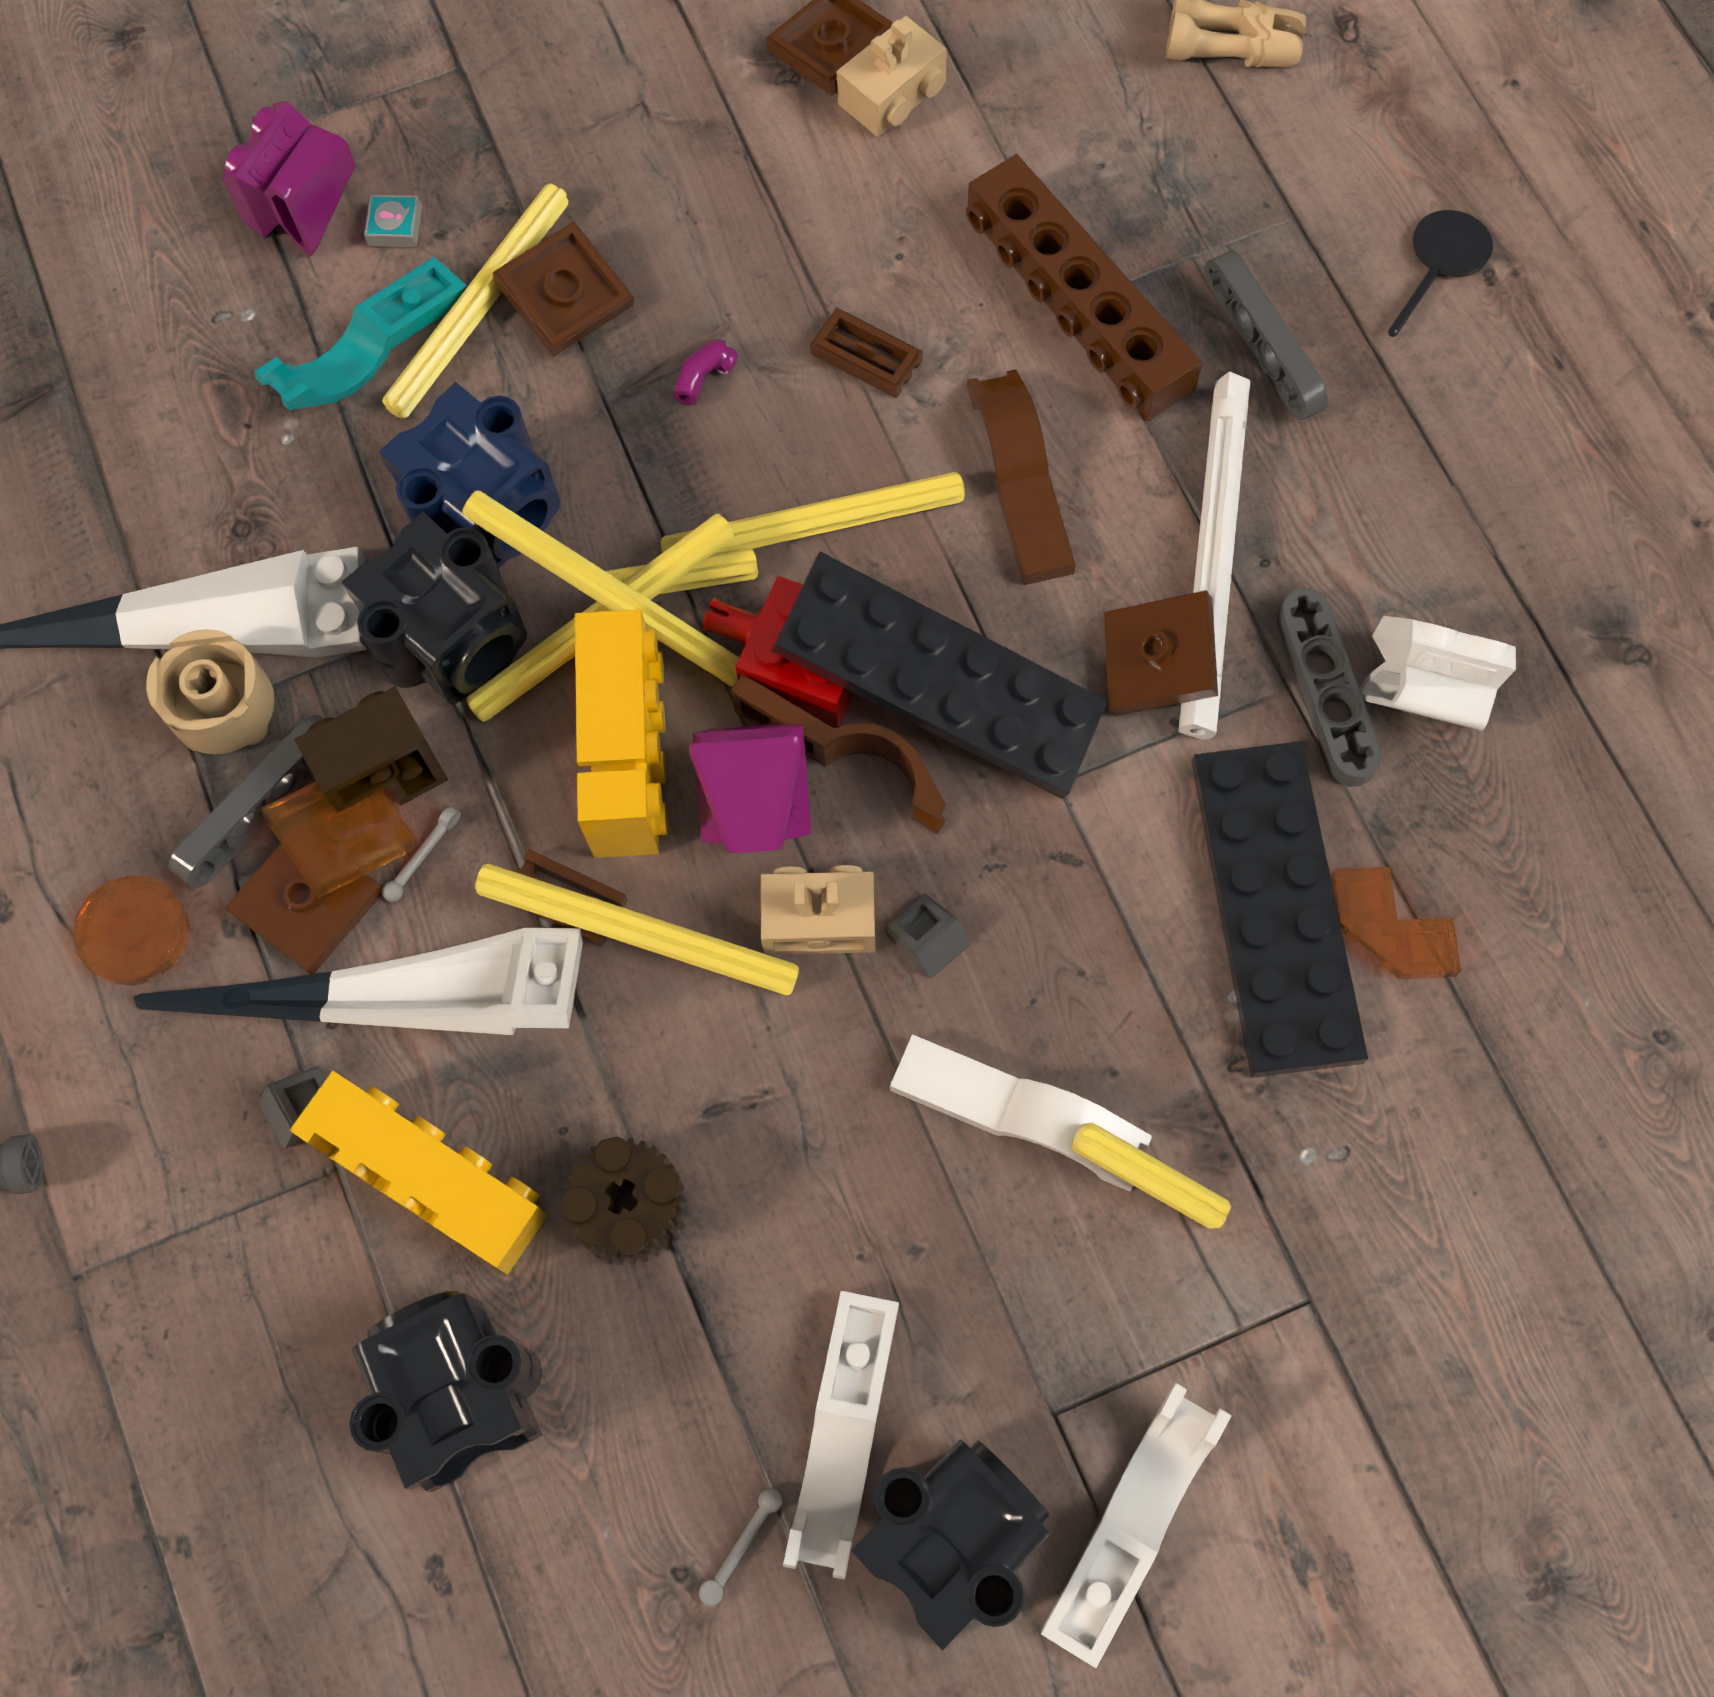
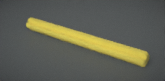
M552 183L546 184L388 390L382 402L391 414L405 419L414 410L502 293L493 281V272L539 244L568 206L567 194L562 188H558Z
M952 472L731 521L728 523L734 531L733 540L714 554L758 548L960 503L965 497L964 483L959 473ZM693 530L663 536L660 539L662 553Z
M475 491L471 494L462 511L466 518L612 611L641 609L646 629H655L657 640L727 685L734 687L737 683L735 666L739 660L738 656L483 492Z
M715 514L623 583L649 600H652L732 541L734 531L721 514ZM596 601L582 613L612 610ZM575 618L467 697L466 702L469 708L479 720L483 722L488 721L575 657Z
M484 864L476 878L475 889L480 896L783 995H790L799 974V967L794 963L492 864Z

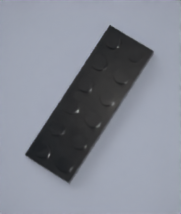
M821 551L814 559L771 650L1061 799L1070 793L1108 701Z
M1302 741L1194 754L1192 768L1251 1078L1364 1064L1368 1060Z

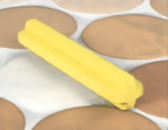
M749 548L713 554L660 594L754 580L758 577L757 560L754 550ZM645 565L607 570L606 572L624 582Z
M1083 1123L1077 1130L1071 1145L1075 1153L1209 1229L1221 1228L1225 1223L1231 1209L1227 1199L1095 1123Z

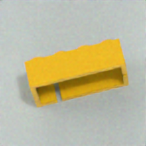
M641 609L575 613L577 764L579 767L591 766V772L577 773L578 823L594 858L659 854V836L668 835V811L666 802H662L660 784L667 783V766L665 752L661 751L659 734L665 733L663 701H659L658 684H664V667L662 653L658 652L656 630L646 629Z

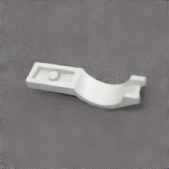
M913 1034L890 1085V1091L994 1135L1024 1139L1059 1152L1081 1163L1096 1173L1101 1180L1127 1191H1131L1132 1184L1075 1153L1071 1146L1073 1138L1083 1123H1095L1136 1148L1140 1146L1147 1149L1152 1138L1150 1134L1074 1093L1049 1084L1016 1078Z
M846 1291L840 1292L815 1411L806 1470L796 1514L790 1529L783 1567L796 1569L797 1562L802 1561L834 1568V1578L843 1580L846 1578L899 1302Z
M1176 1382L1132 1455L1100 1522L1041 1629V1635L1094 1668H1097L1154 1562L1170 1521L1189 1484L1209 1452L1216 1446L1231 1418V1414L1221 1408L1213 1415L1184 1398L1187 1389Z

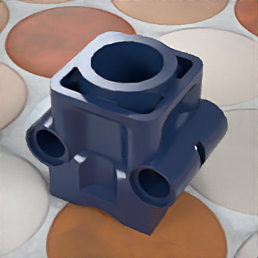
M455 382L435 400L431 412L423 422L412 429L397 434L379 451L385 466L397 484V496L410 522L420 513L424 512L447 534L463 527L476 529L486 538L498 568L508 559L520 555L521 552L464 516L462 513L463 507L471 494L475 491L483 492L543 532L560 506V500L549 466L534 452L520 407L507 396L497 395L488 397L480 402Z

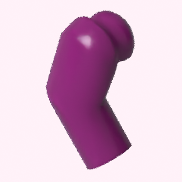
M716 339L710 340L684 360L673 391L674 399L685 405H695L705 377L714 368L721 374H727L729 371H732L738 359L736 350L727 347L726 341Z

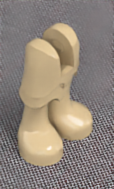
M1174 0L1165 59L1183 61L1190 58L1237 57L1245 59L1244 64L1246 67L1288 68L1298 64L1302 57L1303 42L1301 38L1305 34L1306 15L1293 10L1268 6L1259 1L1253 3L1247 0H1240L1238 6L1215 5L1205 0ZM1212 31H1229L1236 32V34H1226Z

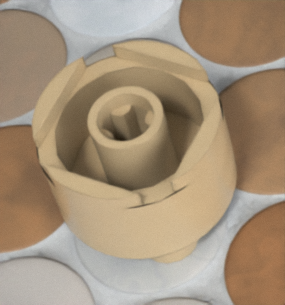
M204 629L178 636L170 642L172 648L161 659L156 656L150 665L146 679L148 700L158 716L187 748L206 754H226L242 749L247 745L257 744L264 739L268 730L267 725L274 710V690L268 676L245 646L222 631Z

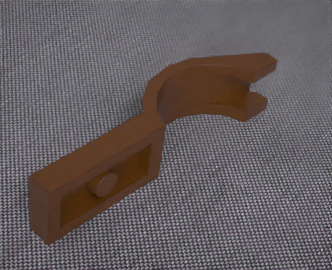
M1017 369L1007 371L1006 376L989 380L968 379L967 389L973 410L978 409L980 411L988 434L994 460L997 494L1023 585L1074 575L1076 564L1049 476L1045 443L1038 414Z
M742 674L731 689L735 713L755 725L785 723L803 725L805 755L825 767L840 757L859 753L881 756L898 766L911 782L914 794L912 819L938 834L945 823L942 813L945 810L946 804L915 748L897 732L873 723L845 724L834 729Z

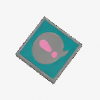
M370 195L364 233L368 246L417 247L422 211L419 196Z

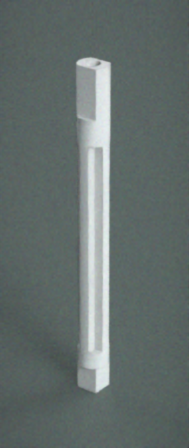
M1230 371L1218 379L1214 385L1193 593L1207 590L1213 599L1218 696L1181 703L1179 733L1200 740L1213 738L1217 733L1250 390L1249 379Z

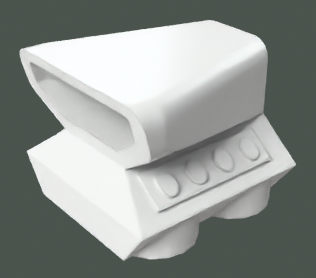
M1383 616L1372 637L1385 662L1365 678L1360 687L1363 701L1482 731L1488 723L1498 688L1516 670V647L1431 623Z

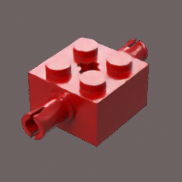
M778 575L762 610L756 614L713 598L709 604V608H712L713 612L706 610L702 629L708 633L712 632L745 644L735 666L737 679L739 680L742 674L827 725L833 728L840 727L854 693L771 651L802 584Z

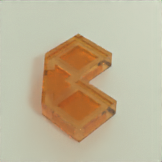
M1390 867L1333 870L1330 876L1342 933L1354 943L1358 941L1383 962L1381 965L1398 979L1456 977L1461 972L1454 919L1397 920Z

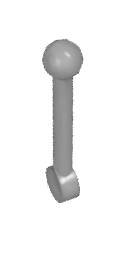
M448 806L441 813L437 826L394 881H387L383 884L381 894L386 901L395 902L402 897V887L447 829L450 830L457 824L461 812L452 806Z
M768 1488L761 1492L758 1498L759 1508L714 1579L708 1580L701 1585L699 1597L705 1605L715 1606L723 1600L724 1584L769 1513H775L780 1509L782 1497L777 1490Z

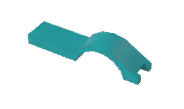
M432 257L355 306L351 322L343 336L328 352L314 361L301 365L284 364L279 358L275 357L254 371L256 380L262 385L270 384L281 395L282 404L288 410L336 403L354 394L370 381L386 361L391 349L448 313L465 291L467 285L437 258Z

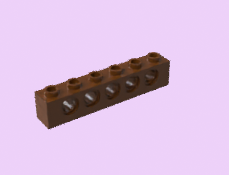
M1018 154L1013 155L969 182L966 215L973 229L979 234L984 233L995 245L999 258L1007 267H1014L1025 280L1032 297L1038 302H1044L1055 314L1061 330L1068 337L1074 336L1086 350L1092 366L1100 373L1105 372L1116 384L1120 397L1128 407L1136 408L1149 421L1196 390L1203 362ZM1102 322H1110L1115 325H1107ZM1132 357H1141L1146 359V361L1135 360Z

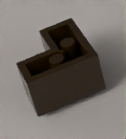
M396 686L385 692L377 691L365 696L356 707L335 718L329 717L315 722L309 727L307 733L294 739L322 793L337 813L386 787L390 789L401 806L448 781L445 772Z

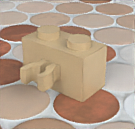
M904 16L901 20H896L891 24L890 29L881 36H876L869 46L836 71L838 105L876 137L881 136L890 127L900 125L908 117L910 111L924 99L935 96L942 89L946 82L947 48L909 17Z
M840 865L832 867L829 873H807V870L804 868L788 866L775 869L774 874H761V942L764 954L875 952L873 872H862V868L858 866Z

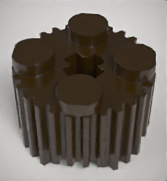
M620 1137L601 1140L596 1147H591V1155L582 1154L580 1156L582 1163L580 1165H572L575 1171L574 1175H567L566 1177L570 1187L563 1188L564 1195L561 1199L564 1217L571 1224L569 1228L577 1236L576 1238L599 1259L602 1257L610 1264L615 1261L617 1264L623 1265L626 1259L631 1265H635L637 1258L647 1262L649 1254L652 1253L657 1257L660 1255L659 1250L662 1248L669 1251L671 1249L670 1240L678 1241L680 1238L676 1233L677 1229H684L685 1227L681 1216L687 1213L683 1203L687 1202V1197L683 1192L685 1187L680 1176L664 1153L660 1154L654 1145L649 1148L643 1140L637 1145L633 1138H628L626 1142ZM627 1191H633L632 1195L638 1202L637 1206L631 1212L623 1207L620 1214H615L617 1211V1205L615 1204L617 1197L622 1193L626 1194Z

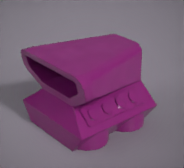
M288 101L274 103L272 107H263L257 113L253 120L250 139L246 144L236 145L229 153L222 180L244 224L264 239L280 224L293 242L306 254L312 256L321 242L356 165L348 144L343 138L310 124Z
M785 723L715 728L692 733L693 744H689V752L696 772L702 842L724 844L728 853L759 852L782 849L784 840L811 834L803 725Z

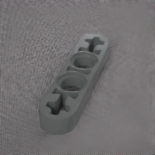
M1232 250L1208 260L1205 265V274L1210 290L1289 412L1296 419L1304 420L1325 410L1328 405V396L1320 375L1240 255Z
M1309 588L1297 589L1291 592L1283 602L1278 616L1279 629L1329 773L1333 779L1348 787L1361 786L1367 783L1378 769L1382 758L1381 749L1330 604L1325 596L1316 590ZM1297 607H1302L1305 614H1315L1310 624L1312 637L1306 641L1304 640L1308 629L1305 620L1302 617H1293ZM1312 652L1326 653L1334 661L1335 669L1327 674L1316 673L1307 665L1306 656ZM1330 699L1341 700L1349 706L1352 716L1345 722L1332 721L1326 717L1322 705ZM1353 731L1357 732H1354L1349 741L1355 757H1365V761L1360 769H1356L1353 762H1343V758L1348 751L1345 736Z
M313 715L297 725L175 849L169 859L168 867L188 887L193 889L199 888L211 881L313 777L294 739L307 733L309 727L323 719L322 717Z

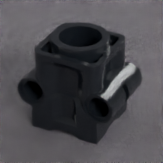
M424 512L420 513L401 530L396 543L386 554L375 560L363 563L341 582L360 611L357 620L358 630L388 681L396 687L410 688L417 686L425 680L451 705L459 703L470 693H473L506 669L527 638V631L514 600L508 595L506 585L484 535L476 529L467 527L455 529L447 534Z
M455 1290L446 1291L403 1307L376 1323L368 1331V1338L352 1348L370 1395L359 1401L351 1413L349 1422L351 1436L357 1445L365 1450L391 1455L405 1489L413 1490L421 1486L425 1491L434 1492L461 1478L468 1468L480 1457L494 1451L516 1450L543 1436L527 1400V1397L536 1391L541 1382L542 1367L540 1360L529 1349L505 1336L496 1335L483 1303L466 1293H459V1291ZM512 1356L513 1366L510 1374L503 1381L498 1382L497 1371L499 1365L505 1358ZM397 1414V1428L393 1435L389 1437L387 1431L388 1424L392 1417Z
M960 1439L924 1477L917 1471L904 1467L892 1469L884 1474L876 1485L874 1494L876 1510L882 1519L851 1550L852 1553L874 1577L895 1585L906 1595L913 1607L918 1625L942 1651L973 1618L983 1625L991 1627L1004 1626L1013 1621L1021 1611L1024 1599L1022 1584L1015 1575V1572L1051 1536V1533L1042 1524L1049 1517V1513L1038 1499L979 1440L969 1447ZM902 1481L914 1485L919 1491L921 1504L917 1512L905 1518L894 1516L885 1505V1495L890 1486ZM997 1575L1007 1586V1602L997 1612H982L976 1604V1587L985 1577Z

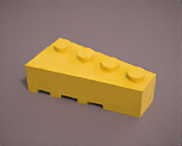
M332 1070L289 1131L508 1275L547 1218V1215L535 1205L540 1195L512 1176L506 1184H503L488 1174L493 1165L488 1160L466 1146H463L460 1152L456 1153L441 1143L446 1134L418 1115L411 1123L395 1112L400 1104L372 1085L365 1092Z

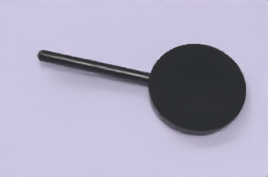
M1441 210L1425 216L1418 223L1412 238L1413 248L1419 260L1429 268V271L1389 328L1388 334L1390 337L1398 335L1438 274L1452 277L1468 276L1480 271L1488 263L1493 251V241L1488 229L1478 219L1460 211Z

